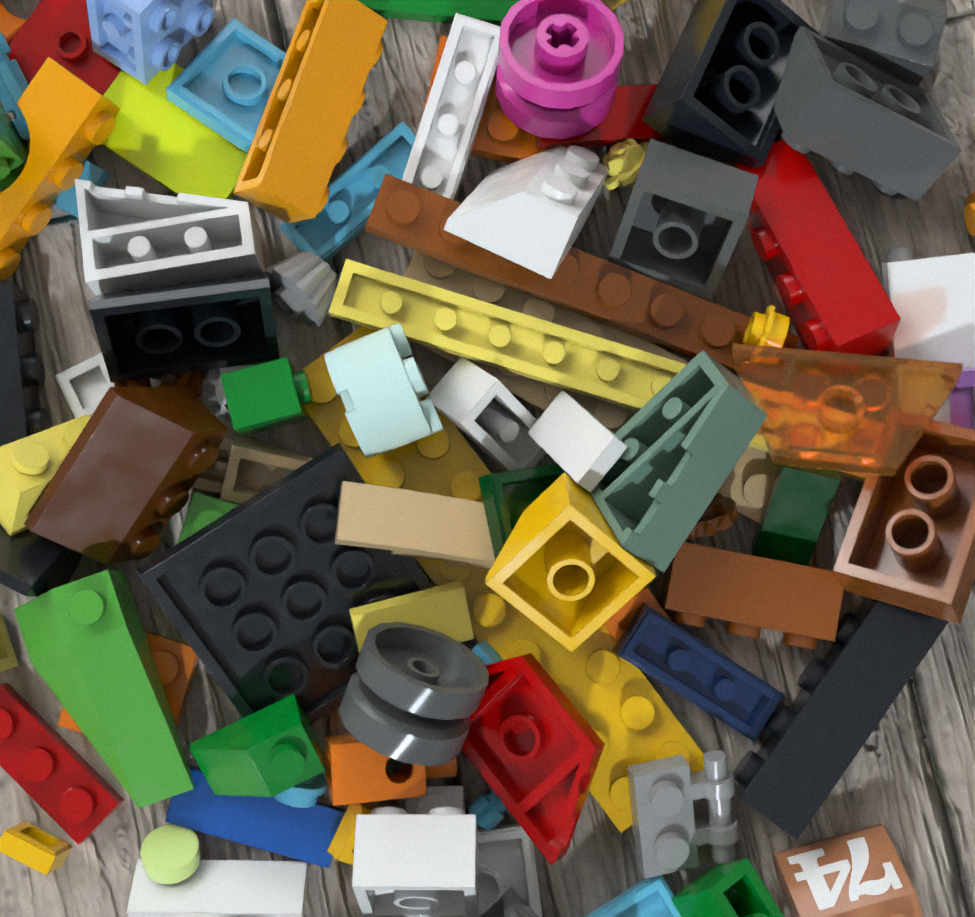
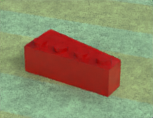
M782 139L773 143L763 166L754 168L733 163L732 167L759 176L746 223L751 232L756 252L768 268L823 389L882 364L901 318L806 154L796 151Z

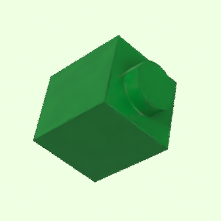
M288 357L220 374L233 428L243 437L308 420L305 404L314 402L310 383L305 369L296 372L295 366Z

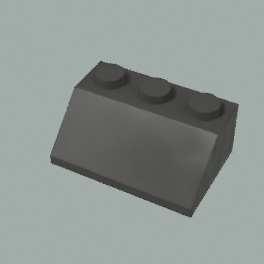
M803 26L796 32L774 104V111L782 128L781 136L784 141L800 153L808 154L810 151H813L825 157L834 168L846 175H852L856 172L869 178L879 190L888 195L894 196L898 192L918 202L962 151L931 94Z

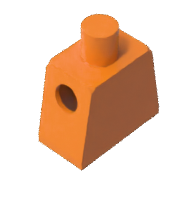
M352 734L324 736L325 774L328 781L326 793L333 806L425 796L427 792L426 779L456 777L457 774L456 757L449 763L433 766L404 763L397 773L386 774V763L390 757L381 755L364 745Z

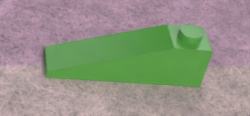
M110 569L53 588L14 609L31 664L138 808L196 788L125 571Z

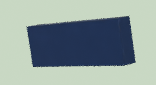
M644 603L612 650L621 658L753 742L756 741L785 694Z

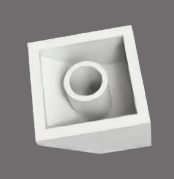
M389 806L375 808L371 811V814H356L352 888L362 916L478 917V832L476 814H465L463 809L456 807H437L432 809L430 814H407L404 809Z

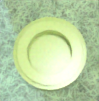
M175 824L164 825L150 832L144 839L140 849L145 873L150 879L161 884H174L187 879L196 871L201 860L199 842L194 831Z

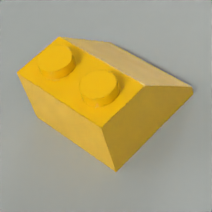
M564 472L523 511L488 572L485 583L570 652H573L656 577L654 566L620 545L592 495Z

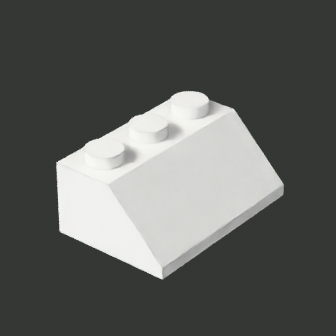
M562 145L553 147L492 170L447 219L443 230L552 279L584 228L610 168L599 163L600 158L586 148L571 145L569 148Z

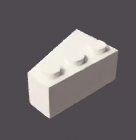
M74 179L85 283L95 295L265 274L260 228L248 202L178 193L177 197L146 193L144 188L126 186L125 190L95 186L92 181Z

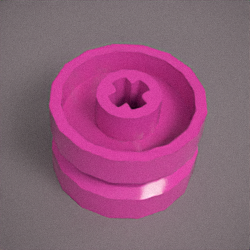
M520 0L512 5L501 22L495 94L503 113L518 128L544 138L566 139L586 134L603 122L614 104L617 77L620 73L624 53V32L617 16L600 0Z

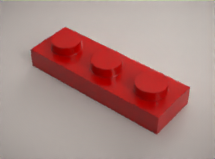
M8 683L0 684V766L80 845L124 802V799Z

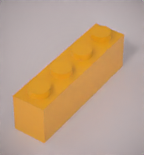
M306 0L234 188V194L286 223L316 218V215L321 212L329 198L330 190L327 185L334 166L342 159L347 149L348 140L345 136L352 117L360 110L365 100L366 92L363 87L369 71L381 56L383 50L381 38L388 22L386 19L358 0Z

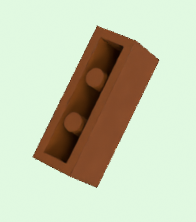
M684 542L665 570L659 604L662 609L672 611L671 621L675 623L704 628L706 618L728 622L726 633L760 639L761 629L783 632L782 644L816 650L817 639L835 642L844 588L835 573L830 570Z

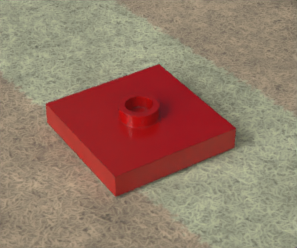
M41 0L10 43L9 47L12 52L7 54L10 61L16 59L28 84H30L46 59L50 57L102 95L105 94L122 70L93 51L86 0Z

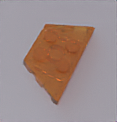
M732 344V363L739 379L768 415L760 427V431L774 464L887 476L896 475L958 384L963 363Z

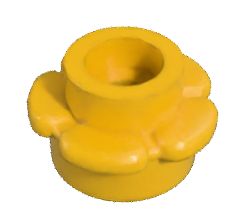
M769 305L764 314L755 311L746 328L743 344L752 346L751 357L754 359L761 355L775 360L784 344L790 324V317L774 312L775 306Z

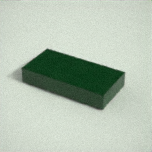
M783 456L752 542V555L807 566L840 484V469Z

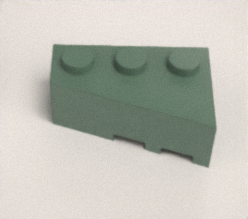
M704 350L696 355L615 433L628 447L590 493L620 545L662 572H665L768 417L767 413L743 382Z

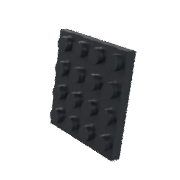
M340 443L332 446L139 568L140 579L243 718L292 694H295L310 725L340 707L350 677L357 672L356 663L359 656L349 609L433 587L414 557L391 555V550L335 544L342 482L366 484Z

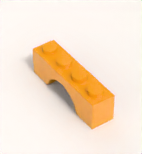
M50 57L46 59L17 101V105L28 125L30 149L27 162L21 174L8 188L0 192V281L7 279L16 270L21 260L19 253L30 237L37 235L47 226L52 216L51 207L53 206V201L62 190L66 191L75 185L74 179L81 177L84 169L82 163L95 145L102 144L110 136L115 126L114 117L121 109Z

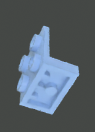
M86 0L93 51L144 85H147L160 70L167 71L174 65L181 49L194 36L200 37L208 30L215 13L212 8V0Z

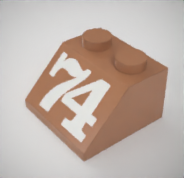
M881 823L773 853L791 917H923L913 884L884 825Z

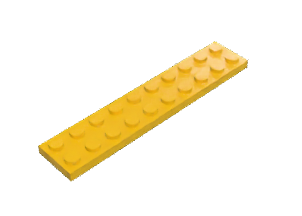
M360 326L325 353L374 333L377 330ZM324 354L304 368L314 401L313 403L305 404L307 414L331 446L337 443L341 444L366 484L407 489L483 503L478 478L492 473L457 427L438 410L436 411L443 430L380 456L376 455L366 458L345 415L347 411L340 394L337 395ZM426 395V396L420 398V400H421V401L426 400L425 398H426L428 395ZM416 558L436 586L460 580L465 589L473 635L478 643L486 640L503 660L532 653L605 743L589 791L620 833L633 824L627 766L682 754L689 764L690 773L704 769L703 752L641 670L612 651L617 643L603 625L578 648L570 652L486 585L485 578L490 570L448 566L442 560Z

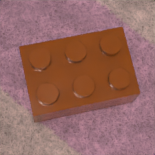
M889 411L833 568V572L845 591L953 623H961L975 581L974 429Z

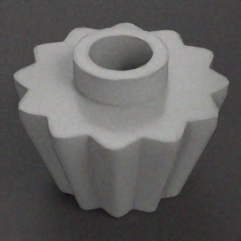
M308 250L306 252L301 251L267 267L265 273H268L270 291L276 306L290 318L302 320L309 327L312 325L319 327L331 306L339 282L337 274L331 269L330 265L323 261L319 255H315Z

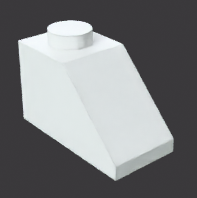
M463 357L458 359L425 398H431L436 410L506 471L535 467L546 454L527 434L537 419L497 378Z

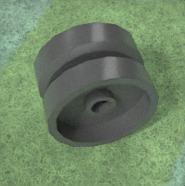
M393 622L380 623L369 629L356 663L357 672L351 675L338 712L344 727L364 745L381 755L395 760L424 766L449 763L459 755L469 732L470 715L478 710L488 686L489 672L482 660L465 645L443 633L423 626Z

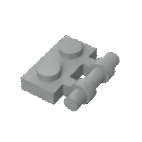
M713 750L706 752L703 755L704 770L690 773L689 764L682 754L627 766L637 865L644 879L698 867L697 846L711 844L712 857L715 862L724 864L735 859L734 843L739 839V826L737 818L731 813L730 798L735 794L734 774L728 770L727 756L723 751ZM706 798L709 815L694 819L693 801Z

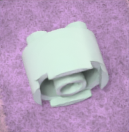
M400 322L339 346L335 350L324 354L337 395L340 394L347 411L345 415L366 458L376 455L380 456L443 430L431 398L424 401L420 400V398L430 393L418 364L415 362L414 357L403 359L413 353Z

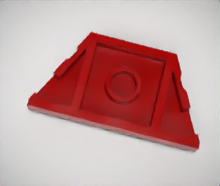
M532 653L485 665L489 672L488 686L478 710L470 715L469 732L461 750L546 860L552 865L562 859L568 851L605 743Z

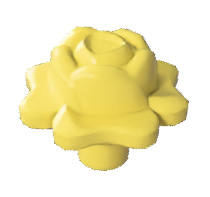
M629 138L625 142H618L610 147L608 154H605L602 159L603 164L610 168L603 183L608 190L626 186L633 190L649 144L648 141L638 144L634 139Z

